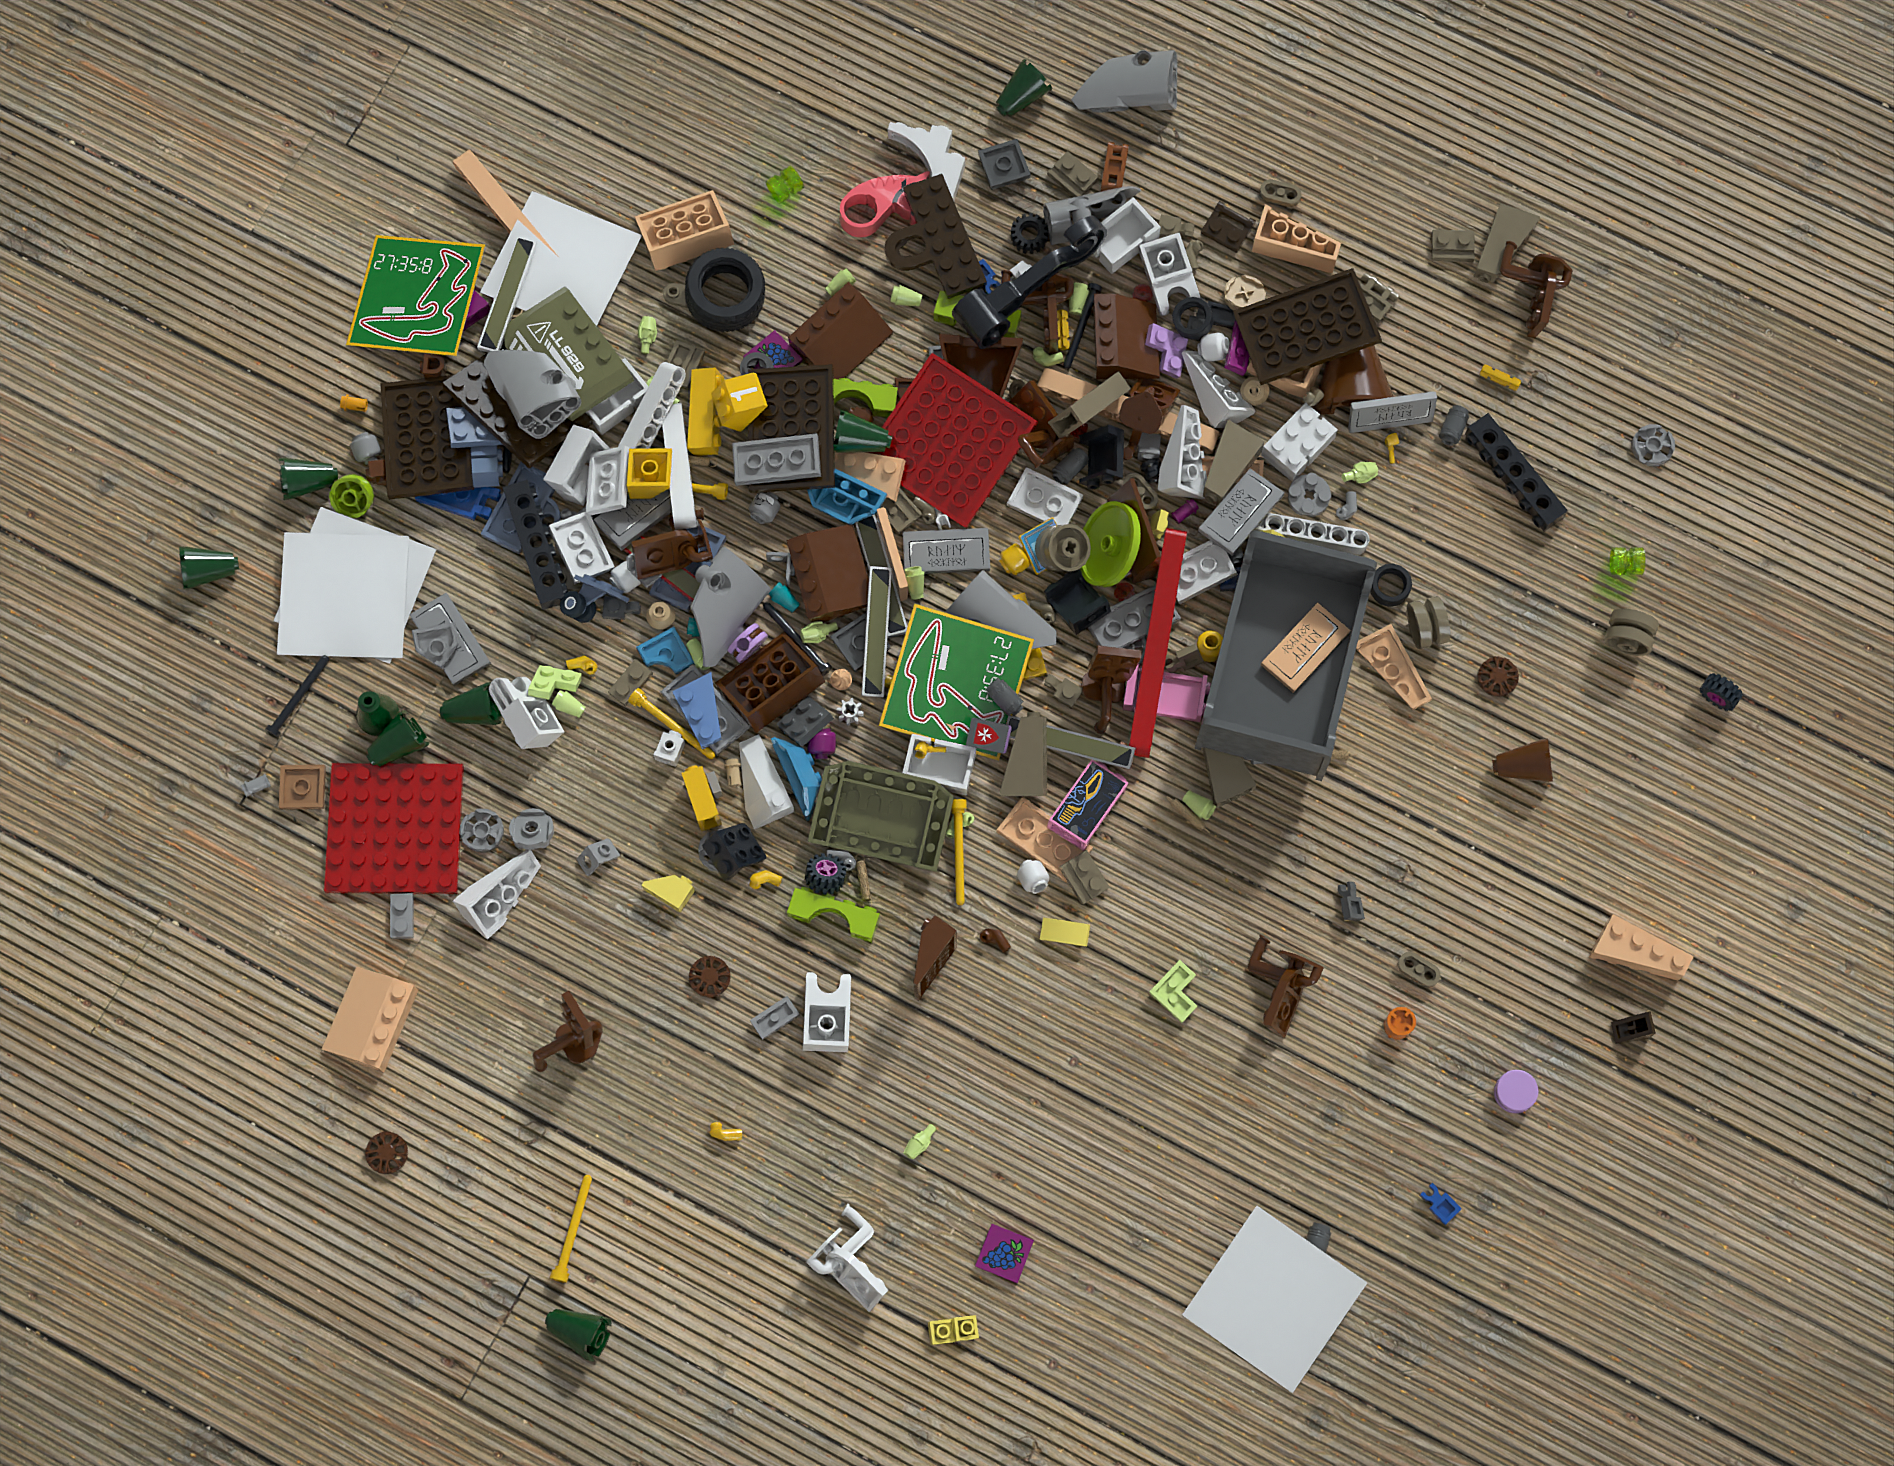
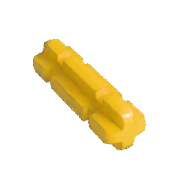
M1061 309L1057 310L1058 349L1064 351L1070 347L1069 340H1067L1069 339V325L1066 322L1068 320V312Z
M1486 364L1483 365L1480 371V376L1484 378L1490 377L1491 381L1505 387L1508 385L1509 389L1517 391L1521 384L1520 379L1510 378L1511 375L1498 369L1492 370V367Z

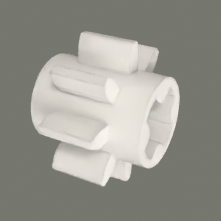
M853 698L848 702L842 700V708L836 709L837 713L842 714L839 716V722L845 720L847 726L853 722L859 724L858 716H864L862 711H858L862 707L861 703L855 704ZM846 710H854V714L846 713Z

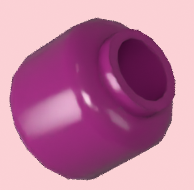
M823 728L808 741V752L815 754V759H828V755L834 754L836 751V734L831 732V728Z

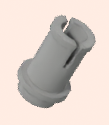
M266 774L249 782L244 781L245 784L241 785L246 797L250 795L253 797L254 793L271 787Z

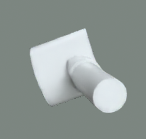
M935 508L938 529L942 530L941 526L944 524L951 528L948 516Z

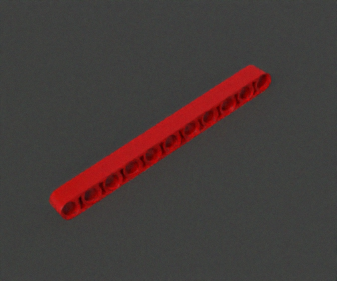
M1169 528L1165 530L1129 742L1130 747L1136 748L1134 756L1149 758L1187 531Z

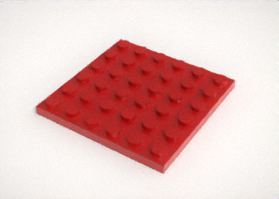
M931 353L882 426V428L889 431L888 435L892 436L890 448H885V452L865 453L904 459L906 462L900 485L967 529L1021 449L1018 437L1022 434L1031 433L1038 421L934 353Z
M332 763L324 892L458 894L464 765L388 763L379 767L377 764L373 766L371 763Z

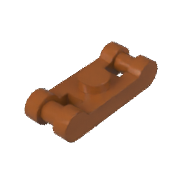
M1108 142L1100 192L1122 187L1129 149L1128 144L1120 146L1115 145L1114 142ZM1113 153L1121 154V157L1113 156ZM1109 178L1117 179L1116 183H1111L1108 181Z

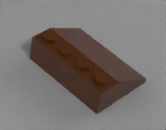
M848 282L788 337L789 345L809 366L833 364L834 379L839 380L840 378H846L893 334V330L866 298Z
M1094 294L1093 316L1096 380L1108 379L1117 372L1124 379H1160L1159 351L1145 345L1149 325L1153 323L1157 325L1156 304L1119 294Z
M1131 478L1110 496L1107 502L1117 501L1127 504L1137 514L1141 533L1140 545L1136 559L1126 576L1127 579L1131 578L1132 584L1157 577L1161 555L1134 478Z
M853 524L809 532L786 540L808 620L811 622L822 621L824 623L867 607L869 578Z
M783 632L716 681L715 684L740 716L757 733L825 683V680L817 665Z
M936 915L931 920L927 918L921 927L922 932L914 977V993L917 1001L921 999L957 948V930Z

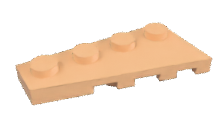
M835 452V469L887 493V498L895 502L897 501L906 462L904 459L865 452Z
M1392 624L1358 640L1356 650L1412 710L1432 701L1427 688Z

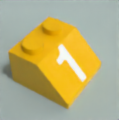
M756 373L726 379L711 392L721 425L739 432L743 431L768 407Z

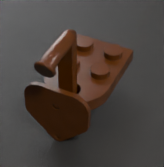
M1506 241L1500 267L1501 274L1506 278L1537 286L1535 297L1530 302L1531 316L1528 317L1526 322V328L1528 329L1527 337L1535 339L1549 323L1555 290L1569 285L1573 270L1562 258L1548 254L1536 255L1528 264V269L1511 265L1514 250L1517 249V245L1512 241ZM1562 275V279H1557V276Z
M1002 270L1001 284L1011 281L1012 272ZM1060 273L1055 274L1028 295L1022 306L1046 305V308H1043L1044 347L1049 348V355L1058 353L1056 304L1068 300L1074 292L1073 278ZM1065 288V291L1056 292L1058 289Z
M1138 379L1131 389L1129 397L1123 401L1119 412L1120 421L1124 425L1133 428L1129 443L1124 448L1123 459L1130 460L1133 457L1143 432L1153 434L1158 431L1163 416L1169 412L1178 399L1180 389L1154 379Z
M1028 381L1009 403L1038 421L1031 433L1022 434L1018 437L1019 445L1035 465V468H1038L1040 465L1048 464L1070 451L1074 447L1075 438L1073 435H1069L1059 439L1048 423L1058 415L1035 381ZM1033 447L1038 449L1047 448V450L1040 457Z
M703 508L695 510L696 536L687 532L686 529L675 530L672 516L669 518L671 532L631 542L635 574L638 580L682 569L692 562H710L713 559L707 533L702 523L704 520Z
M1097 646L1088 665V672L1082 678V693L1089 700L1101 701V718L1094 725V730L1098 734L1105 733L1111 720L1112 703L1120 702L1124 698L1125 682L1132 677L1141 659V650Z
M1260 934V938L1250 957L1248 969L1253 974L1279 981L1277 988L1272 992V1001L1269 1009H1266L1264 1013L1263 1024L1276 1036L1285 1038L1300 1001L1303 988L1316 984L1321 977L1324 967L1302 956L1279 950L1278 955L1289 963L1287 969L1261 962L1260 959L1264 949L1271 942ZM1302 969L1312 971L1310 977L1304 976Z
M570 991L561 994L562 1003L560 1006L563 1011L561 1014L566 1023L556 1030V1040L533 1052V1062L538 1072H543L547 1069V1062L544 1059L560 1050H563L568 1060L574 1064L583 1063L594 1057L597 1053L603 1033V1026L600 1021L588 1022Z

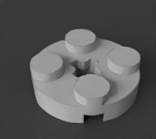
M1315 473L1297 477L1291 483L1288 491V503L1291 509L1299 515H1310L1309 517L1322 514L1327 509L1331 498L1329 485ZM1306 491L1314 493L1313 500L1304 498Z
M526 809L521 811L516 819L514 817L511 820L509 832L511 839L518 849L534 850L546 848L554 835V825L551 817L547 816L544 811L540 809ZM531 826H534L536 829L533 832L526 831L529 830Z

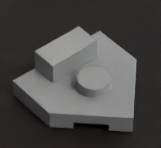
M455 622L412 630L416 652L441 669L459 645Z

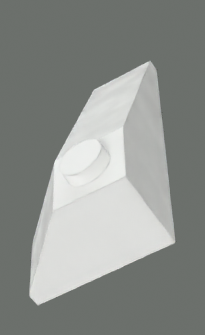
M1184 350L1182 352L1201 408L1212 427L1225 428L1228 420L1237 424L1256 412L1251 404L1242 399L1240 392L1236 394L1228 386L1230 382L1226 378L1223 379L1214 373L1216 371L1215 368L1208 361H1205L1197 351Z
M1181 405L1160 467L1158 491L1170 496L1205 499L1203 491L1207 474L1202 468L1201 458H1204V451H1200L1199 439L1202 437L1199 411L1186 405Z
M758 734L740 742L745 810L755 830L793 813L794 808L760 735Z
M526 850L469 886L453 902L462 916L484 938L488 939L504 925L508 919L506 916L512 906L515 907L517 905L519 895L523 889L529 886L541 865L532 851Z

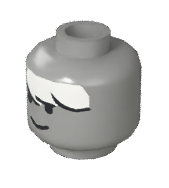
M772 492L757 493L749 506L750 517L760 524L772 522L781 507L777 500L778 497Z

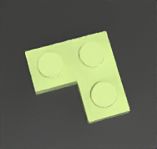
M539 665L528 688V696L549 700L554 688L576 692L581 682L582 673Z
M1179 960L1149 992L1181 1023L1197 1008V1005L1182 992L1196 977V974Z

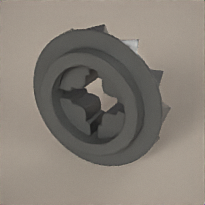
M750 353L741 361V376L748 374V369L755 368L758 362L760 369L774 368L773 362L764 353Z

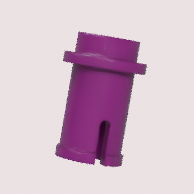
M1187 499L1185 504L1171 513V516L1177 524H1180L1191 514H1196L1199 507L1193 499Z

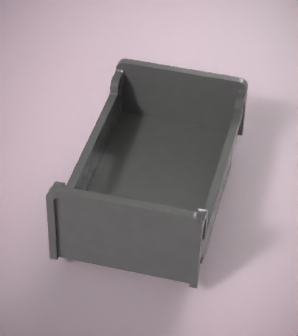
M1254 530L1250 532L1195 749L1201 750L1204 747L1316 776L1315 780L1322 782L1331 761L1335 745L1337 725L1377 567L1376 561ZM1319 603L1351 631L1293 693L1263 668L1261 663L1306 614Z

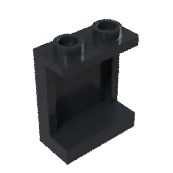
M1108 424L1079 435V443L1088 446L1089 457L1088 476L1080 478L1079 484L1087 486L1088 489L1095 490L1099 489L1102 485L1113 484L1114 481L1122 479L1124 430Z
M1080 569L1066 573L1063 578L1055 583H1051L1044 590L1047 603L1052 606L1053 610L1075 635H1078L1111 612L1107 598L1104 595L1100 596L1082 576Z

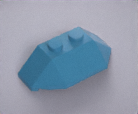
M835 469V488L807 490L813 508L848 525L876 514L877 509L882 506L887 497V493Z
M773 737L771 738L772 746L806 821H809L816 807L822 778L819 772L814 773L812 765L815 764L810 753H805L803 747Z

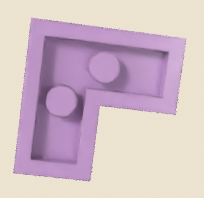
M1154 323L1149 325L1145 345L1162 352L1159 371L1175 379L1181 377L1184 362L1182 352L1186 351L1188 339Z

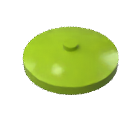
M1111 501L1098 507L1089 517L1083 528L1090 540L1091 550L1086 564L1080 568L1082 576L1088 583L1104 588L1117 584L1127 575L1136 559L1141 534L1140 523L1135 511L1127 504Z

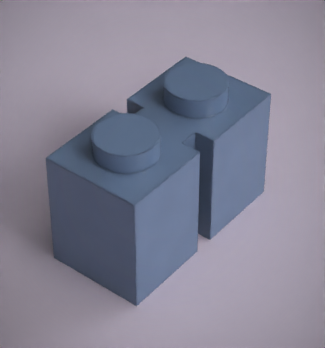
M497 445L471 447L474 487L499 486V477H503L502 464L498 465V462H502V449H497Z

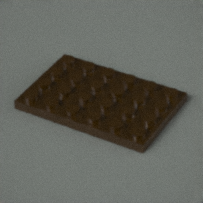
M1354 268L1233 311L1260 385L1382 343V338Z
M505 341L502 343L500 350H507ZM488 353L443 382V389L528 469L560 448L573 425L587 429L593 423L590 416L584 413L573 421L566 418L543 438L536 439L518 426L506 400L497 392L484 366Z
M833 364L748 369V374H757L768 405L748 425V441L817 434L821 477L749 484V492L835 488Z
M453 375L380 383L386 483L389 500L474 490L471 447L451 448L446 408L462 407L443 389V382Z

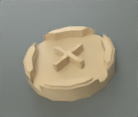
M1249 275L1233 277L1226 283L1223 293L1224 301L1232 310H1237L1265 300L1266 291L1263 288V284L1255 277Z

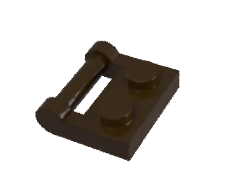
M1219 201L1202 228L1201 234L1237 253L1254 227L1256 220L1251 217L1249 219L1226 207L1225 203ZM1223 214L1245 226L1244 229L1241 230L1219 218V215Z

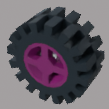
M1709 674L1700 687V693H1702L1703 697L1707 698L1708 702L1711 701L1712 705H1717L1719 709H1724L1725 711L1734 710L1743 696L1742 690L1738 689L1739 687L1734 685L1733 681H1728L1726 677H1721L1720 674Z
M821 853L820 857L818 854L814 855V859L811 857L807 863L805 883L810 885L809 888L811 890L816 888V893L823 891V894L826 895L827 891H829L830 894H834V890L838 892L844 885L846 865H844L842 860L839 861V857L835 856V858H832V854H828V857H825V853Z

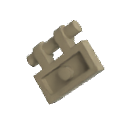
M1365 272L1361 280L1367 284L1363 285L1360 283V286L1374 320L1380 323L1392 307V304L1387 300L1390 299L1396 303L1400 295L1395 293L1392 287H1387L1379 282V278L1376 276H1370ZM1373 288L1376 289L1377 291H1379L1380 293H1382V295L1379 296L1378 294H1376L1375 292H1373L1371 289H1373Z

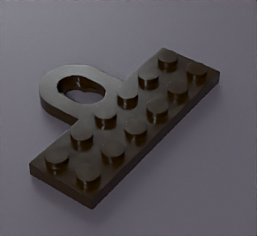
M943 174L903 187L916 224L899 229L887 238L885 242V257L888 263L901 271H910L933 263L947 299L986 286L987 280ZM911 239H920L926 245L923 252L917 255L903 256L900 254V248L905 246Z

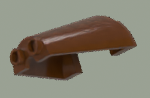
M939 334L943 360L1003 398L1021 350L1023 338L1002 337L991 347L980 349L971 338L961 335Z
M1374 345L1325 363L1319 389L1323 392L1324 397L1313 409L1320 415L1334 414L1336 407H1351V403L1394 397Z

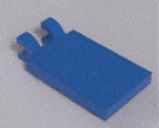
M474 487V490L417 496L415 499L417 502L475 521L477 515L488 521L492 514V509L485 507L487 499L499 502L503 494L500 493V489L493 487Z

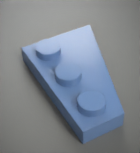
M711 672L672 691L702 749L722 740Z

